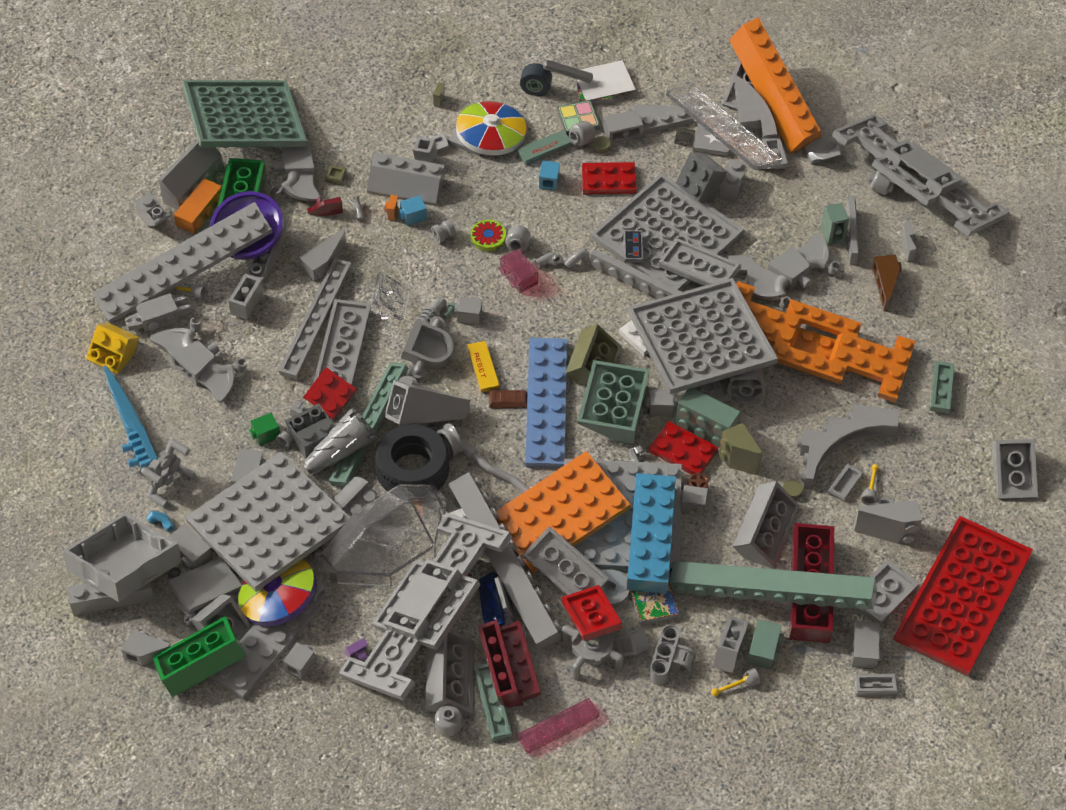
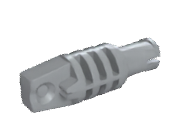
M438 296L433 304L426 307L417 319L429 324L432 317L440 315L439 313L446 306L447 301L443 299L440 302L442 297Z

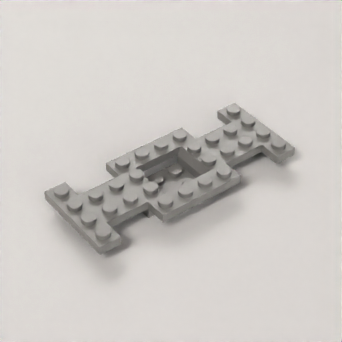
M876 114L836 129L832 134V137L844 146L856 142L864 150L873 154L876 159L873 161L872 166L879 173L888 177L891 182L903 188L906 193L915 197L921 204L927 206L937 201L944 209L952 212L959 219L954 227L963 235L969 237L1007 218L1010 211L997 202L985 206L963 190L968 184L967 180L915 142L912 143L906 140L899 143L882 131L886 129L888 123ZM907 165L913 168L923 178L928 179L926 185L899 166Z
M447 513L437 527L439 533L450 537L433 561L426 559L425 562L418 560L413 562L372 623L374 628L385 633L365 662L349 657L339 671V675L344 679L404 701L415 683L412 679L401 676L421 645L438 650L480 586L478 580L467 577L485 548L502 552L512 538L510 532ZM447 589L450 592L431 622L428 623L426 618Z

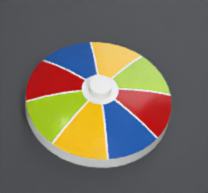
M483 101L469 105L461 111L457 118L456 133L459 140L472 151L485 155H503L516 150L524 142L526 122L523 116L509 105L494 101Z

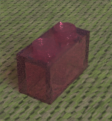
M519 248L500 257L499 270L503 276L508 278L512 288H516L519 293H522L538 285V271Z

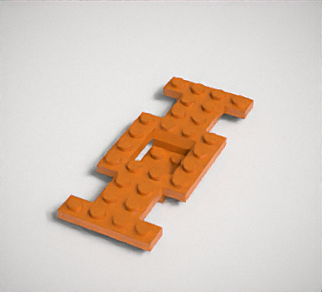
M737 281L736 285L769 344L774 345L772 349L778 358L777 363L838 384L842 383L846 370L880 381L882 384L877 397L896 403L916 341L898 335L894 348L891 349L858 338L857 336L862 325L861 322L792 299L789 302L786 313L752 302L751 298L755 287ZM803 323L838 335L837 339L803 329L801 325Z

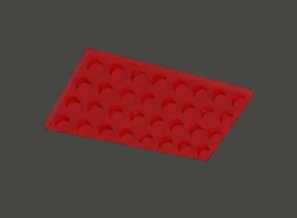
M959 516L896 631L893 640L969 676L1033 549Z

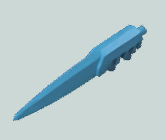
M103 366L113 400L128 437V444L121 445L122 452H134L135 458L127 460L128 466L131 468L138 465L141 471L142 468L149 467L153 459L158 460L142 421L126 392L107 366Z

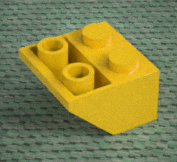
M110 323L97 324L86 359L99 366H107L110 371L119 374L134 355L140 337Z

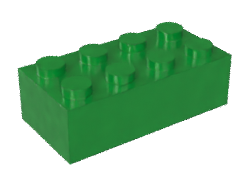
M229 158L218 206L227 198L241 192L253 191L263 193L267 175L265 161Z

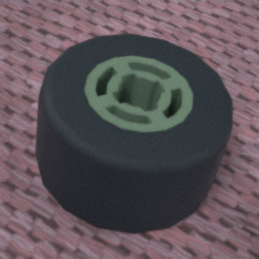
M538 63L525 66L520 78L521 89L526 94L535 96L547 94L552 83L551 71L545 70L544 65Z

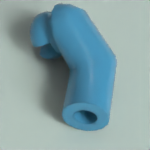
M156 510L149 512L147 521L150 524H155L158 521L163 525L166 532H171L175 529V525L167 514Z

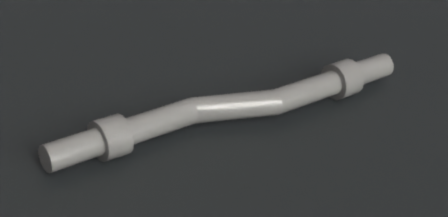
M462 442L464 455L469 460H474L487 472L510 482L522 493L530 489L515 476L492 466L478 455L477 450Z

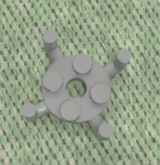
M171 439L166 450L159 453L161 457L158 460L153 459L149 467H144L141 470V473L149 480L147 483L151 485L147 497L163 508H166L169 502L156 494L158 488L164 485L169 486L174 479L173 474L175 471L180 472L191 480L196 475L195 472L180 464L181 459L173 453L174 449L187 456L191 451L175 439Z
M568 625L562 627V641L564 643L569 642L570 636L573 637L572 652L577 657L572 667V678L574 680L580 679L581 667L585 662L599 665L610 657L615 660L614 668L616 671L623 669V655L613 650L611 633L590 639L598 642L597 646L591 647L587 644L590 640L583 641L578 630Z

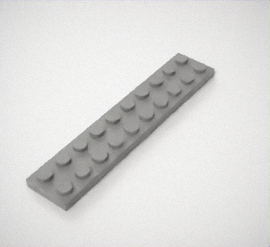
M254 202L93 292V295L111 324L136 310L138 304L163 295L268 236L273 231Z

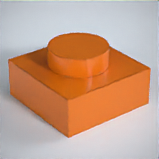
M390 195L389 202L386 201L385 212H387L388 220L395 221L398 211V196Z

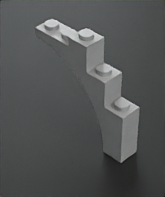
M853 404L852 411H848L847 419L828 417L827 424L823 423L822 431L803 429V435L798 436L797 447L800 448V456H804L803 464L806 465V469H802L801 481H804V489H812L814 477L820 465L838 448L852 441L867 437H896L899 410Z

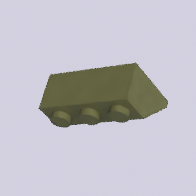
M598 324L582 329L565 373L577 384L587 387L593 360L616 364L622 346Z

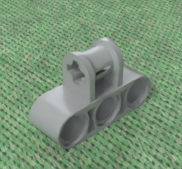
M669 624L662 629L651 663L650 680L653 684H665L669 678L670 671L683 674L691 673V663L696 657V651L690 647L679 645L680 630L675 625Z

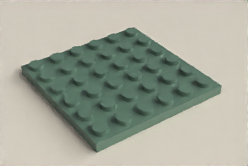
M183 80L184 93L200 147H306L307 139L286 80Z

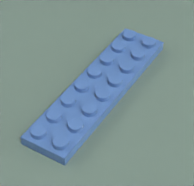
M530 338L525 467L561 468L564 466L567 339Z

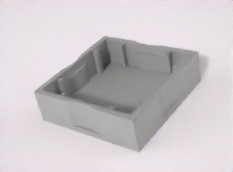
M126 512L105 524L95 533L82 538L63 550L67 571L117 602L122 601L181 563L179 545L176 541L158 531L150 529L142 521Z

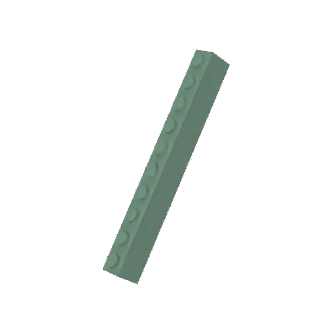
M674 561L670 578L672 590L678 594L711 595L719 598L734 597L740 600L745 598L757 601L769 600L778 603L792 602L799 605L815 604L820 607L826 605L838 608L850 607L859 610H874L877 593L874 577Z

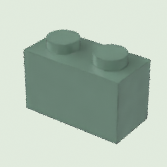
M842 202L824 207L820 230L828 246L845 242L849 217Z
M760 619L757 620L747 664L772 669L773 662L777 663L780 651L776 650L777 645H782L784 633H780L782 625Z

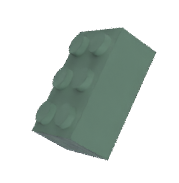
M691 388L686 390L678 402L675 425L720 447L722 431L738 425L740 411Z

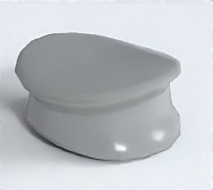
M445 424L443 429L437 432L444 438L449 450V460H452L457 453H463L464 449L456 428L452 424Z

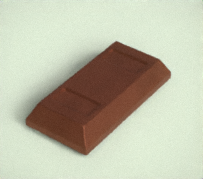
M527 390L489 391V408L527 407Z

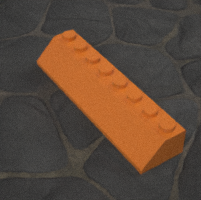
M759 17L743 24L729 39V42L755 90L767 104L773 116L776 129L789 153L792 154L804 148L813 140L822 138L821 130Z

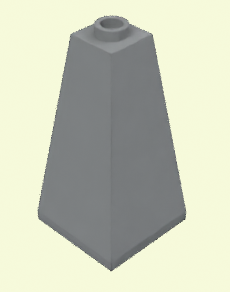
M393 380L384 417L400 425L466 419V415L470 410V400L462 396Z

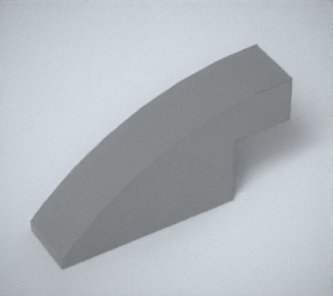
M734 76L740 131L761 128L763 139L777 137L776 125L765 101L751 85L742 78Z

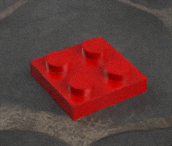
M325 367L303 398L313 406L320 404L328 417L335 420L357 389Z

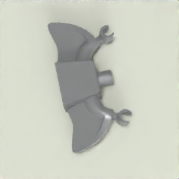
M301 122V125L305 133V123ZM307 143L306 147L298 148L273 147L282 151L283 159L272 161L274 172L285 170L287 179L281 184V187L277 185L272 186L270 195L274 194L273 199H280L281 192L284 191L293 198L316 202L320 195L313 185L315 171L309 143ZM264 147L262 149L269 150L271 147Z
M815 233L805 246L799 249L792 246L768 263L767 271L759 279L746 284L755 287L753 296L765 300H781L779 307L784 309L785 305L783 302L789 305L791 300L786 295V288L793 289L800 284L804 289H807L812 283V280L808 278L811 269L819 268L824 270L826 268L829 274L834 275L838 272L841 264L838 261H832L831 264L827 263L829 257L828 247L819 233Z
M191 318L190 329L174 328L150 336V341L153 344L165 349L170 354L173 365L196 386L199 384L206 386L218 403H222L233 388V371L243 373L246 370L247 364H244V358H238L233 366L231 364L220 365L216 363L215 358L220 349L214 342L205 347L201 342L193 341L196 335L195 332L201 331V320L195 323V318Z

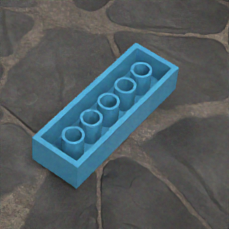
M636 473L626 590L667 594L676 476Z

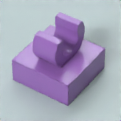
M362 638L346 647L344 653L347 658L355 656V659L364 662L367 658L364 650L368 644Z

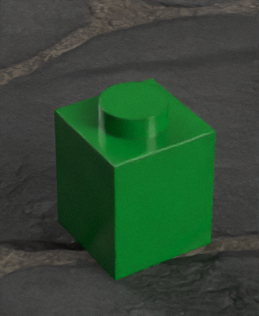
M272 412L250 421V436L252 440L256 439L259 446L276 440L277 435L280 433L279 426Z

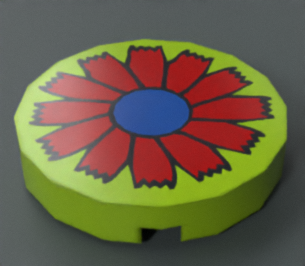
M482 220L477 222L471 229V242L479 250L495 251L496 248H501L506 241V229L498 221Z

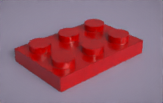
M635 162L582 163L583 194H636Z
M668 421L649 446L648 452L670 464H682L681 470L693 475L695 473H703L718 452V447Z
M600 585L561 597L562 604L583 641L623 629L621 620Z

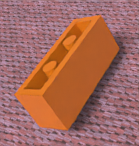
M203 178L174 214L176 226L192 234H195L198 229L202 228L205 220L213 214L214 209L219 203L222 186Z

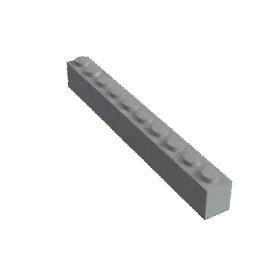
M468 472L449 483L467 519L507 531L502 523L498 524L496 519L499 516L494 507L489 508L488 503H490V500L486 493L480 492L479 488L482 486L477 477L472 478ZM510 539L502 552L485 548V552L539 649L543 650L561 640L562 637L559 632L562 629L557 620L552 621L550 615L553 613L548 604L543 605L540 600L544 597L538 587L534 589L532 585L534 579L530 572L524 571L523 566H525L522 557L515 555L514 551L517 548L513 541Z

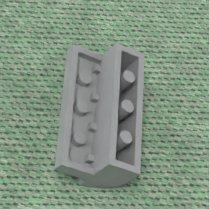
M354 477L332 499L352 518L353 524L321 546L330 554L383 501V496L370 488L368 481L363 478Z

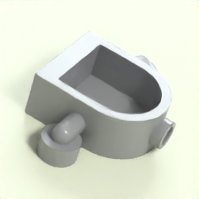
M439 316L432 317L429 324L416 319L401 355L402 359L414 363L409 371V376L414 377L416 381L423 379L425 368H441L448 361L452 362L456 351L453 350L452 338L443 330L445 322Z

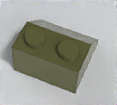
M744 423L722 431L719 451L720 459L723 462L725 461L729 468L753 475L759 474L762 451Z

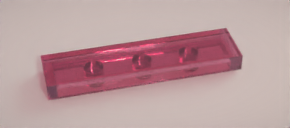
M587 698L516 734V738L526 754L599 718L600 713L590 698Z

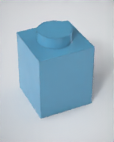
M542 161L539 189L557 191L560 163Z
M421 196L400 201L398 214L401 220L404 219L406 226L427 220V209Z

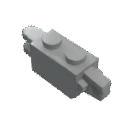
M170 293L138 304L136 307L137 313L125 318V322L129 331L143 328L144 333L180 321L179 317L190 314L193 309L191 305H188L189 300L186 296L173 299Z

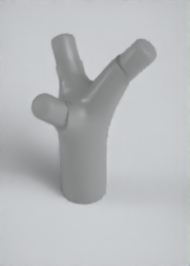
M356 195V203L352 200L348 202L352 204L356 211L357 221H363V207L366 203L360 204L359 196Z

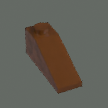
M896 255L875 256L872 270L884 311H888L899 273L902 271L901 262H898Z

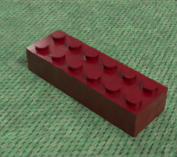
M794 523L791 571L834 574L835 526ZM790 602L789 640L830 643L833 633V606L826 605L820 607L815 604L799 605Z

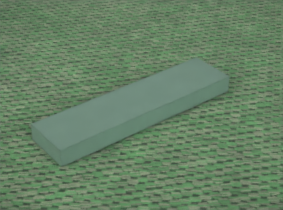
M488 663L473 666L492 742L512 738L506 708L500 704L497 698Z

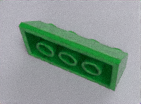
M225 616L152 657L162 683L170 695L174 697L231 664L238 662L246 657Z

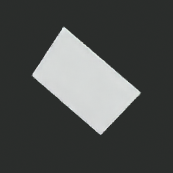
M623 60L581 69L592 73L593 80L591 83L577 80L586 101L636 90Z

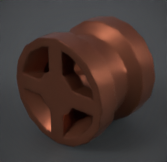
M703 473L691 475L689 486L696 487L697 485V487L708 488L709 481L706 475Z

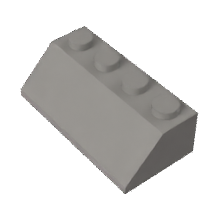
M197 139L159 178L163 203L178 210L203 178L211 181L224 166L222 154L216 147H200Z
M375 152L370 167L367 193L387 197L397 195L398 199L403 200L421 196L424 204L436 206L445 181V165Z
M777 481L758 486L733 544V548L744 559L769 568L775 567L800 507Z
M450 630L438 650L427 647L426 709L436 713L439 708L451 705L458 708L462 715L473 714L474 640L454 630Z

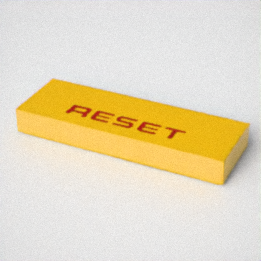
M486 341L467 344L481 393L499 389V382Z

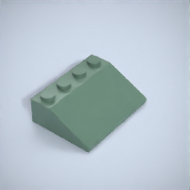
M593 360L577 424L614 441L634 444L649 386L650 370Z

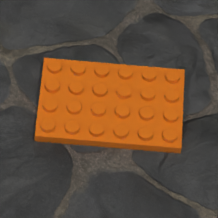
M585 451L498 509L496 512L499 518L496 520L498 524L502 523L505 529L512 535L511 540L517 548L515 552L522 557L527 568L534 574L538 570L522 555L549 526L574 547L631 509V505L590 454Z

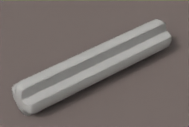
M546 60L544 63L545 70L587 83H591L593 80V74L551 60Z

